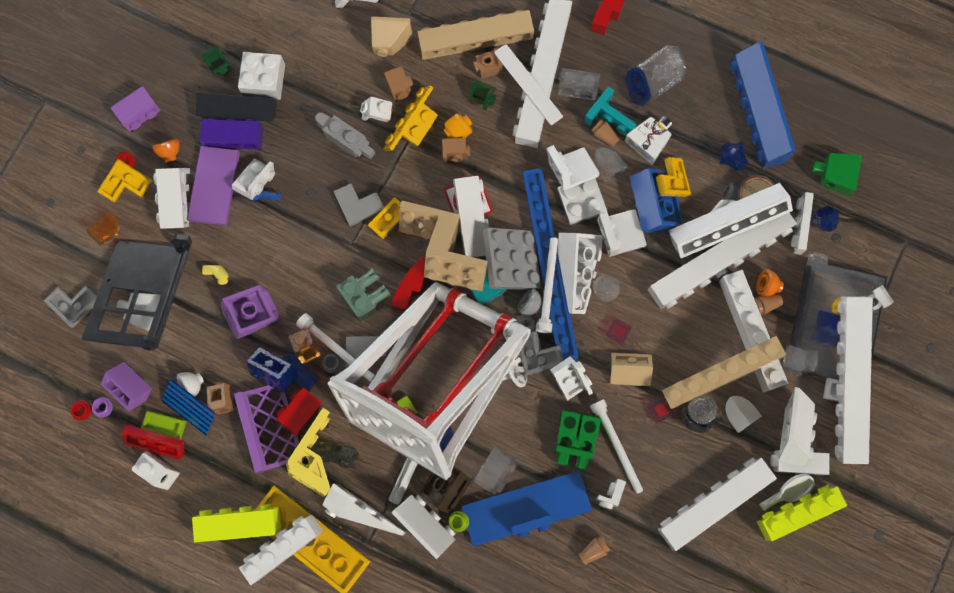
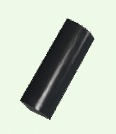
M196 93V116L241 120L255 119L272 122L275 118L277 98Z

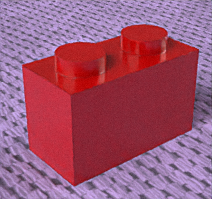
M302 388L301 391L296 390L290 397L291 403L287 407L284 405L276 414L278 416L277 422L296 437L322 406V402L305 388Z

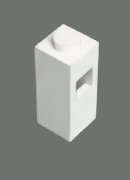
M780 450L774 451V455H771V467H774L773 472L829 475V453L813 452L812 459L807 460L804 467L778 461Z

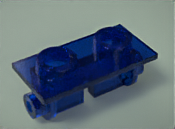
M292 352L280 359L281 363L278 368L308 392L320 379L314 371Z

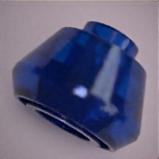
M831 206L823 207L814 213L812 223L822 231L831 232L839 224V212Z

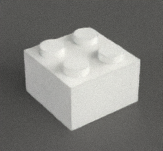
M243 52L238 89L242 96L277 98L281 100L285 63L282 56Z

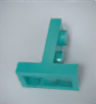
M608 86L585 115L584 123L591 126L596 118L601 116L604 122L607 121L608 124L611 123L615 126L619 133L627 135L636 128L637 124L608 104L614 94V90Z

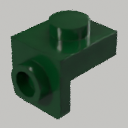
M217 45L201 55L213 75L218 74L221 76L229 71L227 67L230 64Z
M475 79L472 83L468 99L482 104V109L486 111L489 106H493L497 97V95H494L496 87Z

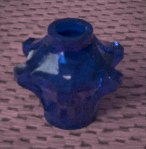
M729 141L720 148L722 151L719 158L720 165H728L735 171L744 167L748 162L743 151L744 144L742 142L731 144Z

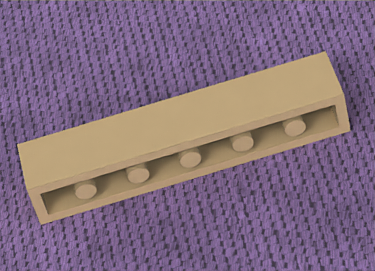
M517 10L510 14L500 13L494 17H480L473 21L463 20L457 24H443L440 27H426L417 31L423 60L534 38L530 10Z
M777 336L667 387L662 392L670 408L674 409L785 357L786 353Z

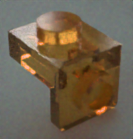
M106 211L103 213L102 220L87 228V233L101 246L119 234L120 222L115 215H111Z

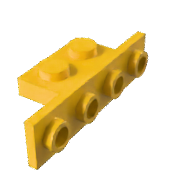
M432 86L421 87L416 93L417 98L405 110L406 115L396 123V130L385 140L386 145L383 148L385 151H393L401 137L405 138L415 147L420 144L438 116L424 104L433 90Z

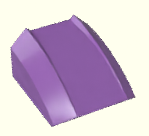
M261 285L225 297L221 301L223 315L237 339L278 320L279 312L269 292Z

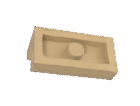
M611 353V384L651 385L653 372L652 355Z

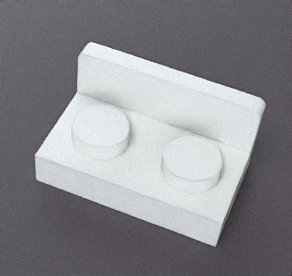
M254 158L234 181L232 189L252 200L262 192L267 181L270 182L275 175L274 163L270 161L266 165Z
M617 479L615 483H610L607 492L610 499L598 495L596 500L600 501L599 505L608 509H612L613 506L617 507L626 482Z

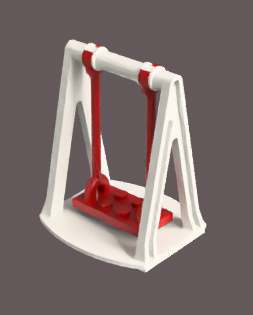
M435 282L347 369L336 376H332L328 386L351 424L447 480L451 476L457 455L529 338L531 330L516 322V319L504 313L500 314L468 298L465 293ZM438 301L443 302L445 305L444 309L399 365ZM454 311H460L493 328L495 331L436 411H431L424 419H421L411 409L400 407L394 399L390 398L393 386L448 315ZM503 337H510L467 384L496 343ZM396 342L368 388L364 385L362 388L354 385ZM477 396L442 453L439 444L445 431Z

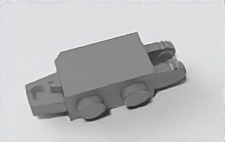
M318 113L315 116L318 127L323 130L325 137L353 157H360L362 154L371 160L375 155L374 150L368 146L370 143L366 140V137L335 115L332 118L324 113Z

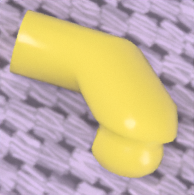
M203 265V275H214L219 285L228 283L227 278L229 275L222 266Z

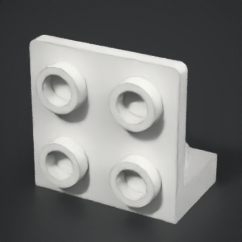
M554 145L547 148L549 165L563 190L599 177V171L585 148L565 155L557 152Z
M635 209L608 216L607 212L599 214L597 221L609 257L647 245Z

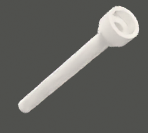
M554 237L550 238L542 314L539 322L536 323V331L541 333H552L549 315L558 239Z
M307 313L298 319L297 327L302 331H310L349 365L356 360L314 325L313 318ZM369 370L362 375L368 381H372L375 377Z
M603 399L590 405L592 413L601 418V422L635 492L638 494L643 491V488L606 413L607 404Z

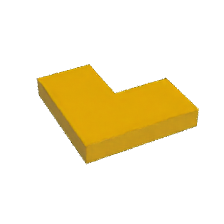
M668 157L664 159L668 175L656 177L660 196L687 197L691 195L682 158Z
M117 159L97 192L113 202L117 201L125 187L143 197L153 180L122 160Z

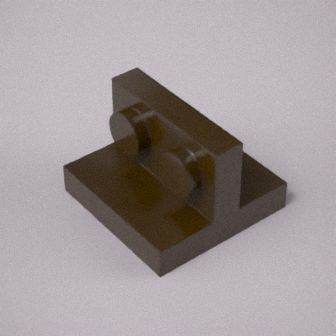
M455 468L452 469L451 476L447 480L432 472L419 495L436 508L451 515L472 479Z

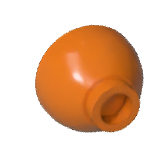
M172 139L155 144L152 148L156 155L163 158L165 162H170L177 159L176 155L179 152L180 143L179 140Z
M766 269L757 279L756 290L759 296H772L777 292L780 293L784 284L775 272Z

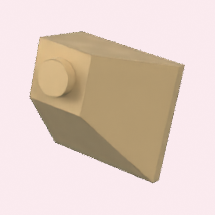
M371 18L374 55L380 57L394 55L413 39L410 18Z

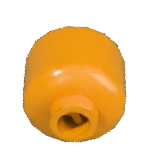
M457 113L445 122L444 132L450 139L466 138L472 133L470 126L473 123L467 115L462 116Z

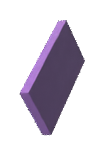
M200 147L187 217L189 222L227 226L233 195L232 184L236 178L240 156L239 150Z

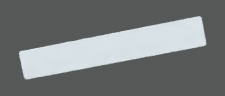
M507 44L494 52L550 125L563 118L560 111Z

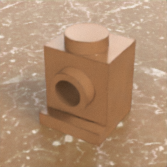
M498 48L491 52L476 55V61L473 62L475 72L480 74L481 79L503 73V64L494 53Z
M466 138L442 139L444 164H448L447 160L460 162L463 159H467V156H470V145H466Z
M216 382L214 386L207 387L208 410L216 414L236 411L233 386L228 385L227 382Z

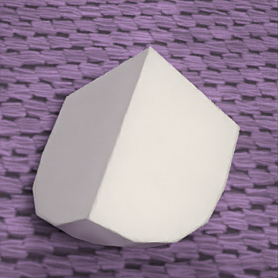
M732 396L726 402L725 410L727 417L738 433L762 417L755 406L743 397Z

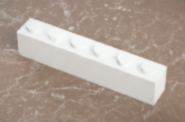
M780 183L668 230L672 244L680 258L686 257L793 211L791 198Z
M743 270L723 276L719 280V284L745 349H750L770 339ZM779 360L755 370L763 393L789 384Z
M752 457L743 464L745 467L742 470L738 471L736 469L727 475L728 480L723 483L721 481L715 483L710 487L712 491L707 495L704 493L700 494L694 499L695 503L690 507L688 505L683 506L677 511L679 515L675 518L668 517L660 523L662 527L658 531L672 551H677L777 479L762 458L755 460Z

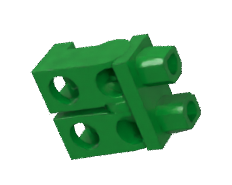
M562 410L555 452H557L556 463L567 466L569 455L577 456L575 468L586 470L589 460L593 458L601 418L582 415L579 434H577L581 414Z

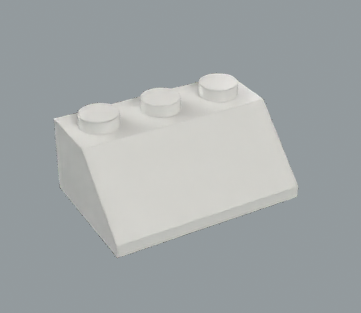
M795 387L785 408L778 461L804 467L807 460H811L814 449L810 446L815 438V430H812L816 423L817 413L814 412V402L797 387Z
M410 495L392 514L437 559L456 540L453 537L456 533L448 525L444 527L439 522L441 518L433 510L429 512L424 507L426 502L419 495L416 497Z

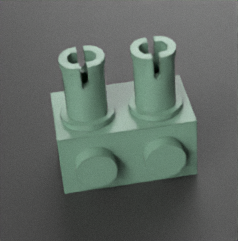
M373 269L358 279L352 275L336 286L361 323L378 312L375 308L377 303L391 295L384 284L371 294L364 292L366 287L379 280Z

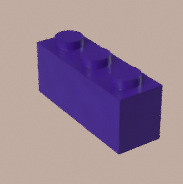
M214 117L208 118V120L202 119L200 143L204 147L262 150L263 127L259 121L255 119L239 121L235 118L220 120Z

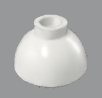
M183 372L177 375L179 387L194 398L199 393L201 385L204 384L202 376L199 373L193 374L191 372Z

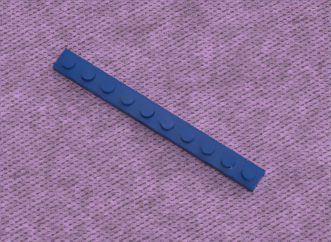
M542 168L523 171L522 174L545 288L550 238H555L543 172ZM557 249L549 316L555 346L559 345L561 347L563 359L565 360L571 356L573 360H577L579 356L571 315L568 310Z

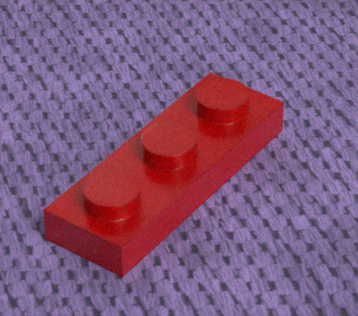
M125 425L122 430L124 445L179 460L184 456V440Z

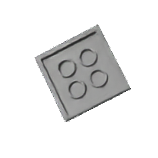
M489 227L483 229L490 288L541 289L534 231Z

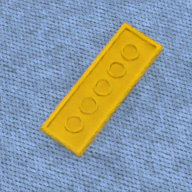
M275 485L256 508L260 509L259 506L265 504L279 507L281 531L285 528L290 530L294 527L292 522L303 516L306 518L312 515ZM314 517L324 532L301 548L294 556L340 593H348L371 561ZM275 535L270 536L274 540L277 539Z

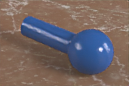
M262 190L252 201L259 198L280 201L281 194Z

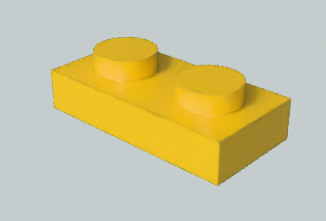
M395 197L368 224V227L382 240L399 223L401 202Z

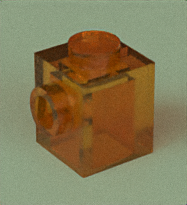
M307 328L289 336L293 350L301 363L320 356L315 340Z

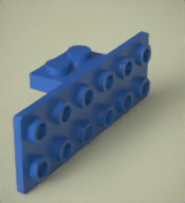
M579 471L462 506L463 512L469 518L468 531L473 546L517 534L518 538L530 535L529 530L536 528L538 532L550 529L549 524L592 510Z

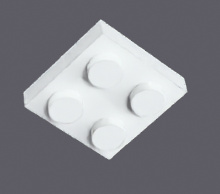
M596 178L563 190L562 186L557 188L569 225L607 212Z

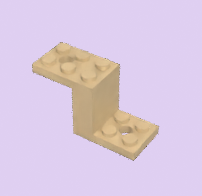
M402 201L399 213V232L430 239L425 257L424 277L451 285L466 287L471 290L483 291L488 261L453 253L458 237L460 215Z

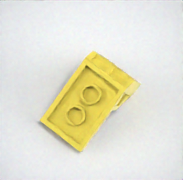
M324 408L319 412L286 462L289 476L322 497L327 495L330 485L321 457L308 449L307 446L311 448L319 437L316 435L319 429L322 431L330 420L327 417L330 412ZM304 458L308 460L307 465L302 463Z

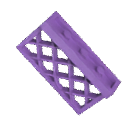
M282 381L243 393H235L234 397L255 473L259 474L266 470L286 465L289 458L284 456L283 453L288 445L295 448L298 446V437L291 434L287 441L278 436L282 425L279 426L275 434L265 429L270 419L277 421V418L272 416L277 406L281 408L284 405L288 406ZM280 388L281 396L277 402L267 397L270 390ZM257 394L263 398L258 407H255L249 403L248 396ZM265 399L275 404L270 414L260 409ZM251 408L255 409L254 414H252ZM258 412L268 416L263 427L254 422ZM256 427L261 429L259 434L257 433ZM263 431L274 436L268 446L260 443L259 438ZM276 438L286 443L281 453L270 448ZM292 438H294L295 444L290 442ZM262 447L266 448L264 454L262 451ZM268 451L279 455L275 463L266 466L265 456Z

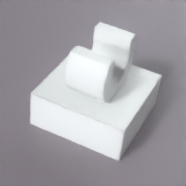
M883 285L873 290L874 294L868 296L878 300V304L873 307L874 310L879 309L881 306L886 308L894 302Z

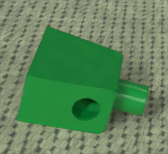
M831 153L825 158L824 163L814 161L811 172L821 174V186L850 196L856 191L862 155Z

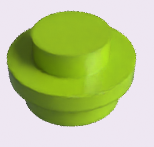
M463 511L453 512L449 517L451 529L456 532L466 530L469 526L467 514Z

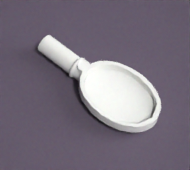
M806 473L796 475L783 484L780 492L759 505L765 511L783 500L786 502L798 501L801 496L811 492L815 484L814 479Z

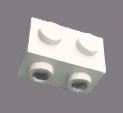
M570 356L550 369L567 401L583 390L589 395L593 393L590 388L592 383L588 376L583 374L585 368L580 361L575 362Z

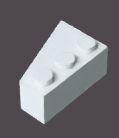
M190 168L155 169L156 173L153 176L154 184L157 185L155 202L159 209L156 218L157 223L160 224V229L189 227V221L187 220L189 202H187L186 191H190V185H186V174H190Z

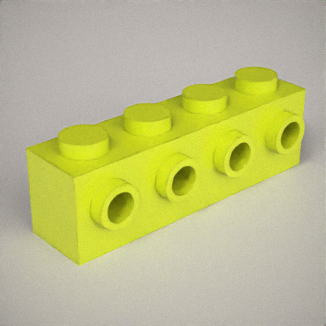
M825 485L817 489L818 493L812 496L810 493L799 498L800 501L797 503L789 502L782 505L780 511L775 513L770 511L763 514L762 519L756 522L765 540L774 541L846 507L847 504L838 486L830 487Z
M265 504L260 505V509L244 506L239 507V511H232V508L219 509V513H212V510L199 511V515L192 517L194 543L276 535L281 531L279 507Z

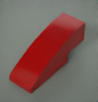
M604 0L595 14L590 31L605 36L610 19L618 21L625 0Z
M426 255L417 261L401 281L391 304L393 309L405 312L411 305L413 294L422 295L426 277H424Z

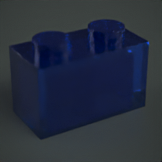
M260 347L246 361L251 376L281 393L295 379L291 364Z

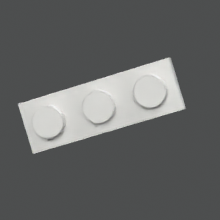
M805 192L797 200L796 209L799 211L798 216L795 217L797 224L794 228H796V233L791 241V247H794L793 254L801 255L806 251L814 193Z

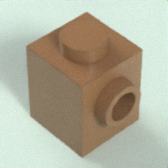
M402 66L384 73L394 100L404 99L411 94L410 87L413 86L410 75H405Z

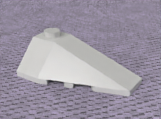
M559 233L558 257L568 310L571 314L586 313L591 295V280L595 279L597 273L594 269L596 262L600 261L602 255L603 235Z

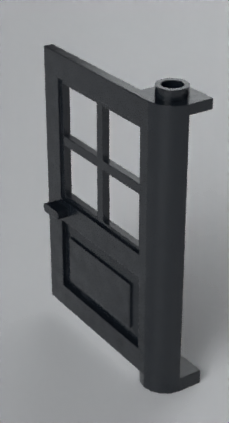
M174 235L171 240L173 246L117 240L81 339L90 342L140 347L148 351L158 348L192 245L190 236ZM113 289L134 291L128 309L107 306ZM139 292L161 294L155 312L134 310ZM105 311L126 314L120 332L98 330ZM132 314L153 317L148 335L126 333Z

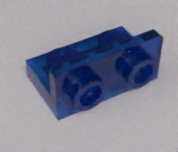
M820 310L817 314L816 330L812 335V341L837 347L838 342H840L837 325L841 321V316Z

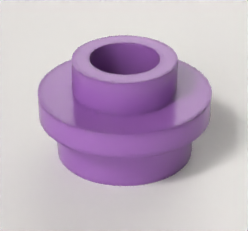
M105 397L96 399L92 404V412L97 417H107L113 410L111 400ZM105 404L106 409L101 411V405Z

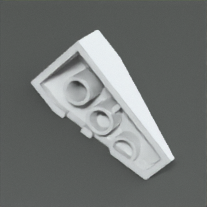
M339 484L332 485L322 504L326 508L325 512L333 518L338 516L401 536L406 533L402 528Z

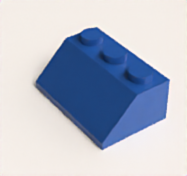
M648 168L630 176L631 188L636 201L635 205L640 218V226L645 233L664 232L684 224L678 197L660 196L656 177L668 175L667 171Z

